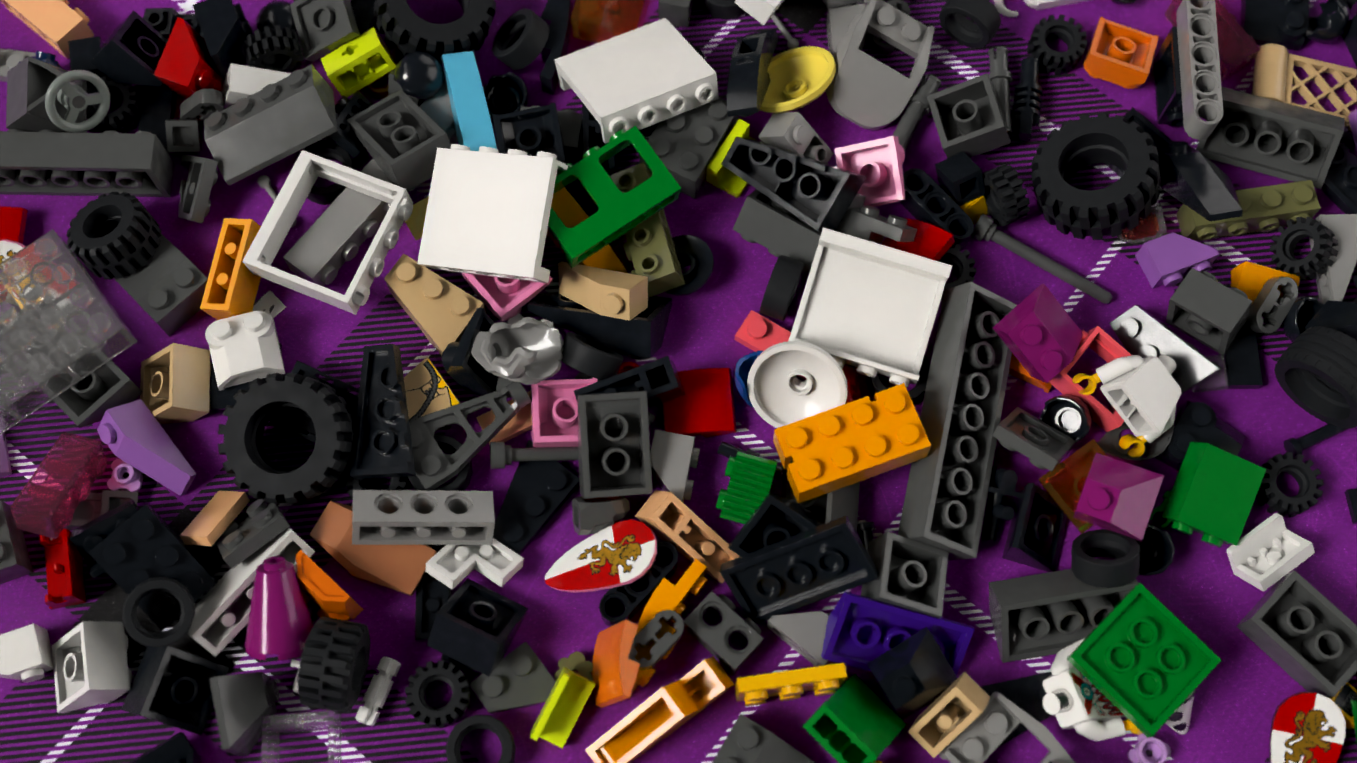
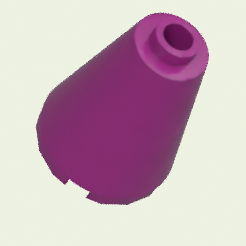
M269 557L256 569L245 650L250 657L265 661L266 654H278V661L300 657L314 623L293 563L285 561L284 557Z

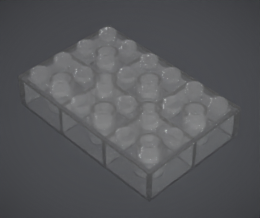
M54 229L0 263V435L138 342L76 255Z

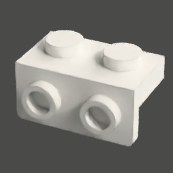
M1274 513L1239 539L1237 546L1231 545L1226 551L1234 575L1263 592L1315 553L1312 542L1287 530L1283 516L1278 513Z

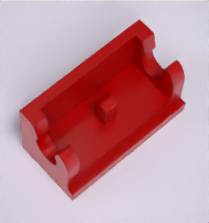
M67 528L57 530V537H48L45 534L40 535V544L44 546L48 588V594L44 597L45 604L50 609L86 603L82 556L69 539L71 531Z

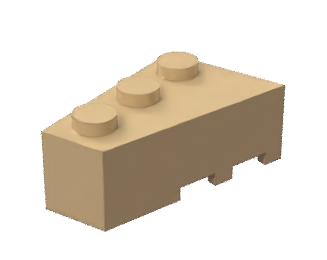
M404 253L384 278L392 296L412 321L416 323L441 356L449 343L460 341L477 308H483L486 313L483 302L425 266L417 264V261Z

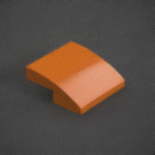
M626 619L598 632L592 662L593 682H595L593 694L596 705L602 708L630 698L640 667V663L628 658L638 625Z

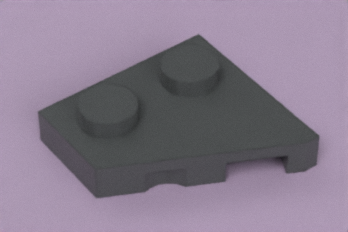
M182 154L181 164L188 166V180L182 179L180 181L178 218L203 223L204 217L208 215L211 207L209 200L211 188L218 179V161Z
M524 642L504 657L490 676L482 674L469 685L489 713L494 714L513 708H525L546 702L556 681L528 643Z

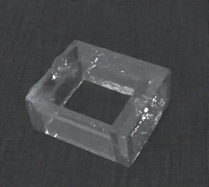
M336 711L262 716V763H279L280 734L328 730V763H342L341 714Z

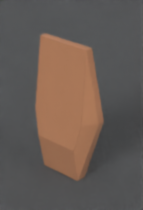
M329 501L309 534L354 577L410 596L414 594L426 573V562L437 553L428 545H352V506Z

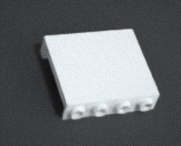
M666 18L554 59L560 87L564 91L572 89L601 126L604 143L610 142L609 139L621 129L628 131L636 126L638 130H641L719 99L716 72Z
M451 144L450 149L437 148L417 264L435 270L548 283L550 270L541 267L557 170H567L568 165L558 161L556 154L538 151L537 156H528V153L522 150L508 149L507 154L499 153V150L485 146H480L479 151H470V147L460 144Z
M823 227L788 342L798 341L817 346L830 354L841 368H844V364L858 367L856 372L868 377L875 378L878 373L890 377L889 382L895 385L903 383L906 387L909 386V383L915 385L920 377L919 371L952 265Z

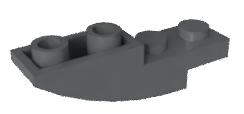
M859 193L855 196L837 227L848 235L875 243H882L884 236L898 242L914 241L917 232L916 228L907 225V219L895 215H889L886 218L879 215V209L864 205L866 196Z

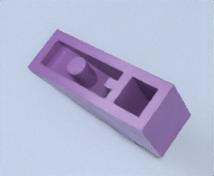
M142 399L107 409L97 429L102 442L107 444L113 454L176 494L180 496L185 495L196 473Z

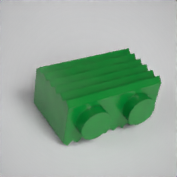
M738 451L736 457L730 456L725 470V476L730 477L727 490L720 489L716 508L721 509L720 518L746 524L769 494L778 461L743 451Z

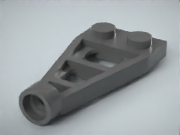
M512 382L501 390L421 416L409 423L415 473L426 490H434L456 476L520 409L531 403L529 395L520 382ZM508 397H511L514 401L512 405L507 402ZM484 407L490 408L495 414V420L481 432H475L468 423L467 416ZM458 424L463 427L467 434L466 441L455 453L445 454L435 441L434 433L439 428Z

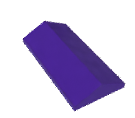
M844 592L828 617L821 657L825 660L837 663L845 662V665L870 671L867 666L869 662L927 627L957 676L975 628L963 623L933 617L864 596Z

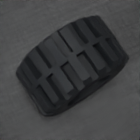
M111 192L107 196L104 194L99 196L98 199L88 202L87 206L83 209L81 208L76 213V218L71 220L69 224L71 228L67 230L66 235L68 237V246L95 276L99 278L103 276L104 279L109 280L113 277L117 279L123 278L128 273L131 275L139 267L145 266L148 263L147 260L155 255V248L159 247L161 242L159 239L161 230L158 223L134 195L131 196L127 192H122L121 194L119 192Z
M328 617L318 619L308 635L300 661L298 693L303 706L341 713H348L352 709L361 693L369 663L370 635L367 625Z

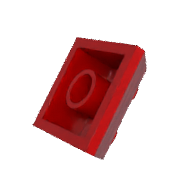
M178 17L154 72V76L175 93L189 98L200 89H216L221 91L223 78L210 56L205 39L184 19Z

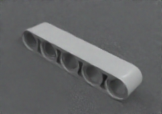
M1182 0L1177 9L1176 19L1183 126L1188 136L1193 139L1202 140L1210 136L1223 117L1215 0Z

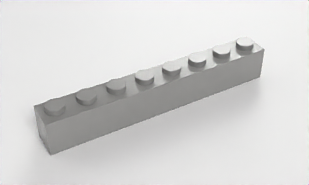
M445 78L442 89L432 98H427L420 105V108L447 133L450 144H455L458 140ZM373 158L361 171L362 173L392 183ZM346 187L283 257L290 270L299 277L323 287L329 285L336 278L338 270L342 265L356 256L359 246L366 238L372 237L378 231L380 223L386 216L391 204Z

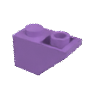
M1172 232L1145 242L1135 257L1153 289L1163 284L1166 288L1176 285L1184 279L1183 277L1189 273L1191 268L1199 272H1208L1212 269L1211 264L1220 254L1216 248Z

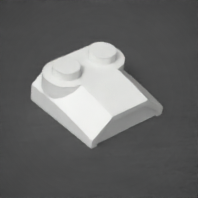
M251 311L214 321L207 327L205 338L210 348L219 391L227 387L253 381L257 378H266L268 374H286L272 315L263 311Z

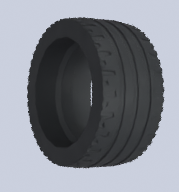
M1322 326L1310 327L1301 333L1281 355L1275 365V377L1286 394L1299 407L1315 418L1337 427L1355 428L1357 426V341L1349 335L1332 328Z

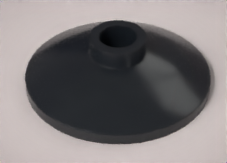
M680 235L672 238L681 271L686 266H690V269L682 273L685 281L684 285L665 291L675 296L689 295L701 289L711 277L714 268L713 253L702 239L692 235Z

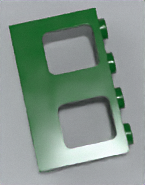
M636 126L628 131L625 129L619 130L609 139L610 142L601 148L599 146L591 148L583 155L581 161L575 165L568 163L566 164L568 165L567 170L557 171L553 194L578 179L598 206V211L573 228L566 227L551 207L548 229L564 250V259L571 268L650 218L679 197L680 185ZM632 144L652 171V176L629 192L623 193L612 181L601 163Z

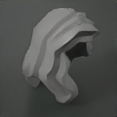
M524 317L512 325L498 322L494 323L488 332L480 331L476 335L471 354L487 372L495 376L526 385L537 384L553 377L560 371L564 340L561 338L562 335L559 333V329L549 327L545 322Z

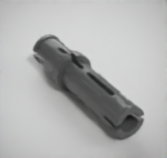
M998 46L996 47L997 54H995L994 48L988 51L990 74L988 76L994 88L1009 137H1011L1013 130L1009 84L1012 82V74H1010L1008 68V49Z
M923 75L919 87L907 103L908 107L893 133V136H898L899 143L902 145L904 152H906L924 115H927L931 110L927 96L936 93L941 86V81L934 75Z

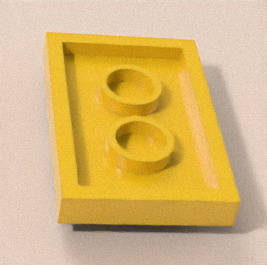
M845 662L737 678L734 687L736 702L745 701V706H754L766 703V699L773 696H779L780 701H789L801 698V694L807 691H814L815 696L833 694L836 692L835 689H838L847 678Z

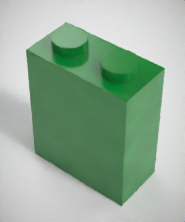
M1190 442L1161 517L1172 521L1171 528L1188 535H1192L1193 531L1202 534L1201 541L1219 548L1222 547L1223 543L1237 546L1266 469L1211 444Z
M854 674L807 720L803 727L838 763H873L907 724Z

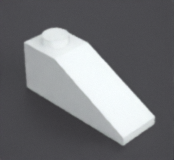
M33 623L0 635V678L33 682L43 678L45 672L54 669L47 629Z

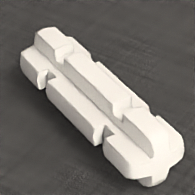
M389 657L381 658L377 667L379 673L378 675L374 674L363 698L365 704L364 706L360 705L356 714L357 721L368 726L375 725L380 714L377 712L378 708L383 707L394 683L391 679L393 676H397L401 667L397 660Z

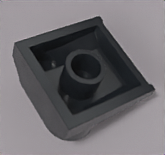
M1241 0L1240 37L1238 38V43L1259 46L1280 44L1288 50L1299 51L1304 44L1309 25V0Z
M553 102L550 103L551 105L502 115L494 114L493 120L499 153L507 154L508 149H517L527 152L528 156H537L538 151L556 154L558 161L567 164V155L564 149L556 103Z
M483 308L476 309L460 341L449 343L442 353V364L446 372L464 390L478 396L495 392L499 378L487 372L471 354L476 335L480 331L488 332L495 323L485 313Z
M1187 400L1174 421V431L1169 445L1154 458L1179 471L1190 442L1208 443L1237 456L1243 446L1245 435L1216 417L1214 410L1209 405L1202 402L1192 403Z

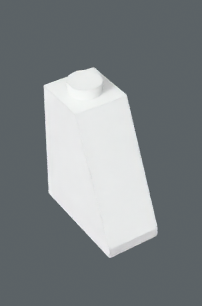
M231 63L221 90L224 94V109L232 106L242 98H247L261 91L265 86L288 77L291 73Z

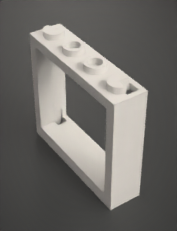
M302 150L242 262L256 276L356 315L360 306H364L369 298V288L374 278L379 277L385 264L384 259L389 249L395 247L403 222L410 218L413 211V201L405 188ZM318 177L391 204L345 295L271 266Z

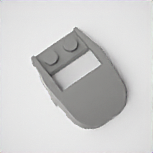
M865 0L866 7L862 13L853 18L848 26L847 33L838 42L834 51L837 53L835 59L836 74L826 93L829 103L839 115L864 129L879 130L887 127L902 113L927 69L935 27H927L883 0ZM866 30L915 58L909 78L858 49Z
M994 692L990 696L991 698L983 713L938 754L941 759H947L949 763H983L1017 725L1022 723L1049 750V753L1039 763H1049L1050 761L1053 763H1075L1047 727L998 692Z

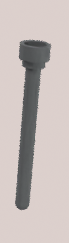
M982 214L971 235L973 238L979 241L984 239L987 242L990 239L1104 304L1111 302L1112 294L1109 291L997 229L998 225L993 223L994 219Z
M490 442L491 469H505V465L521 461L578 460V447L511 448V445H505L504 442Z

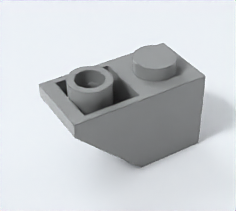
M799 112L773 113L758 136L765 144L824 163H828L833 155L832 150Z
M655 430L650 453L651 474L663 491L672 492L683 503L684 499L691 500L694 480H688L690 467L697 468L700 449L694 448L695 437Z

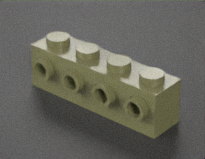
M642 162L610 175V178L621 192L626 193L649 179L652 173L646 164ZM664 209L625 233L627 242L623 243L624 251L628 260L633 261L635 270L631 271V274L648 277L649 297L685 284Z
M1312 180L1236 190L1235 192L1242 207L1241 217L1208 221L1185 204L1180 207L1176 216L1182 236L1195 241H1205L1217 237L1239 236L1251 232H1268L1278 229L1280 226L1286 228L1288 227L1286 221L1291 219L1297 223L1296 217L1313 218L1321 207Z

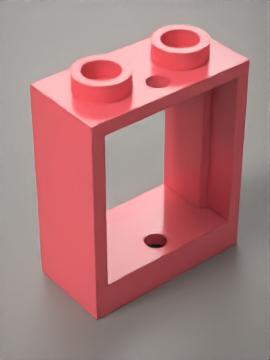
M1096 326L1087 332L1084 329L1081 330L1083 336L1073 361L1050 380L1049 383L1063 395L1068 394L1082 399L1089 406L1092 420L1105 432H1109L1121 427L1124 420L1112 405L1107 409L1091 394L1082 395L1078 393V391L1084 388L1078 383H1073L1072 378L1067 374L1088 347L1107 363L1120 357L1131 356L1099 326Z

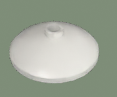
M782 342L767 348L754 361L747 379L748 396L753 408L762 419L775 428L844 405L847 400V381L838 362L823 349L805 342ZM796 375H802L806 380H799Z

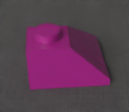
M1096 453L1073 518L1142 541L1164 475Z

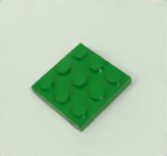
M1141 583L1135 585L1066 658L1147 738L1152 737L1221 661L1211 649Z

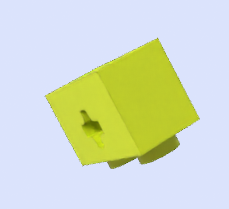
M374 27L321 58L327 77L342 97L344 95L349 97L357 90L359 91L396 68L390 50Z

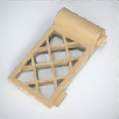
M1265 44L1257 48L1255 52L1252 95L1345 118V126L1351 131L1348 119L1350 111L1348 108L1355 103L1357 105V90L1350 81L1353 79L1357 80V69L1290 54L1287 48L1280 44ZM1293 67H1302L1309 77L1301 81L1294 73ZM1321 74H1332L1338 84L1331 88L1322 78ZM1311 80L1323 92L1316 98L1305 86ZM1342 87L1352 98V101L1344 104L1334 91ZM1297 90L1307 103L1305 105L1291 103V93ZM1327 97L1337 110L1334 112L1325 111L1318 101Z

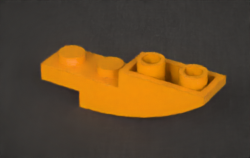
M695 559L676 585L663 578L643 610L635 636L661 611L672 610L682 616L687 609L684 602L692 593L697 596L706 585L708 579L704 576L707 572V566ZM663 619L660 621L662 630L656 637L660 640L665 633L669 632L674 635L676 631L668 625L669 622ZM651 641L644 648L640 645L636 646L637 656L635 659L639 661L645 658L649 661L652 658L650 649L655 643ZM677 643L662 657L664 660L670 655ZM653 668L647 670L639 669L632 691L638 685L644 688L656 671Z

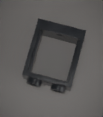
M1172 27L1154 58L1157 124L1182 127L1183 110L1177 27Z

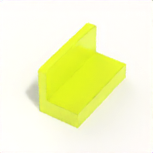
M738 119L708 164L706 171L707 182L736 198L740 197L748 183L721 165L736 136L755 140L749 137L750 124L741 119Z
M563 667L531 729L530 738L537 741L540 737L563 749L595 686V682Z

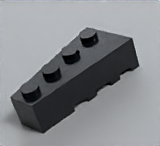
M737 136L721 163L728 170L817 231H822L823 227L836 231L867 177L772 145Z

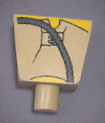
M429 357L425 358L404 377L409 423L421 416L460 404Z

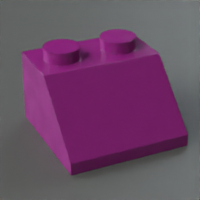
M1041 284L992 327L1030 376L1045 383L1052 380L1073 361L1083 336L1082 331L1045 284Z

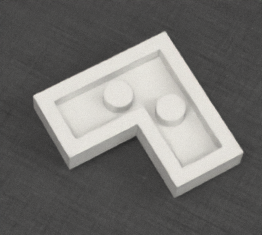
M493 538L492 545H445L426 562L425 572L452 590L474 569L502 587L523 567L524 558Z

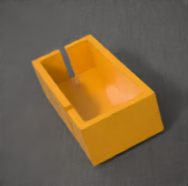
M904 383L875 393L872 402L869 396L774 429L773 443L783 468L787 469V478L798 504L927 457L931 447Z

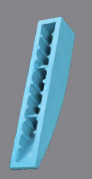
M473 51L442 54L441 57L458 144L470 147V151H479L480 146L497 149L491 118Z

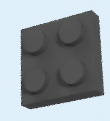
M296 0L289 4L306 60L314 62L360 35L350 0Z
M1019 407L1002 420L992 434L1004 448L1020 452L1028 457L1034 466L1040 469H1048L1051 472L1067 456L1076 442Z
M259 499L246 509L244 515L229 525L216 541V544L224 561L233 569L290 525L276 503Z

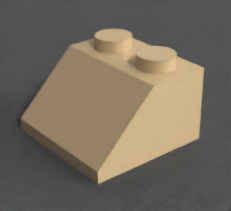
M172 343L141 362L140 389L143 392L140 395V399H142L159 424L193 422L209 413L212 368L210 350Z

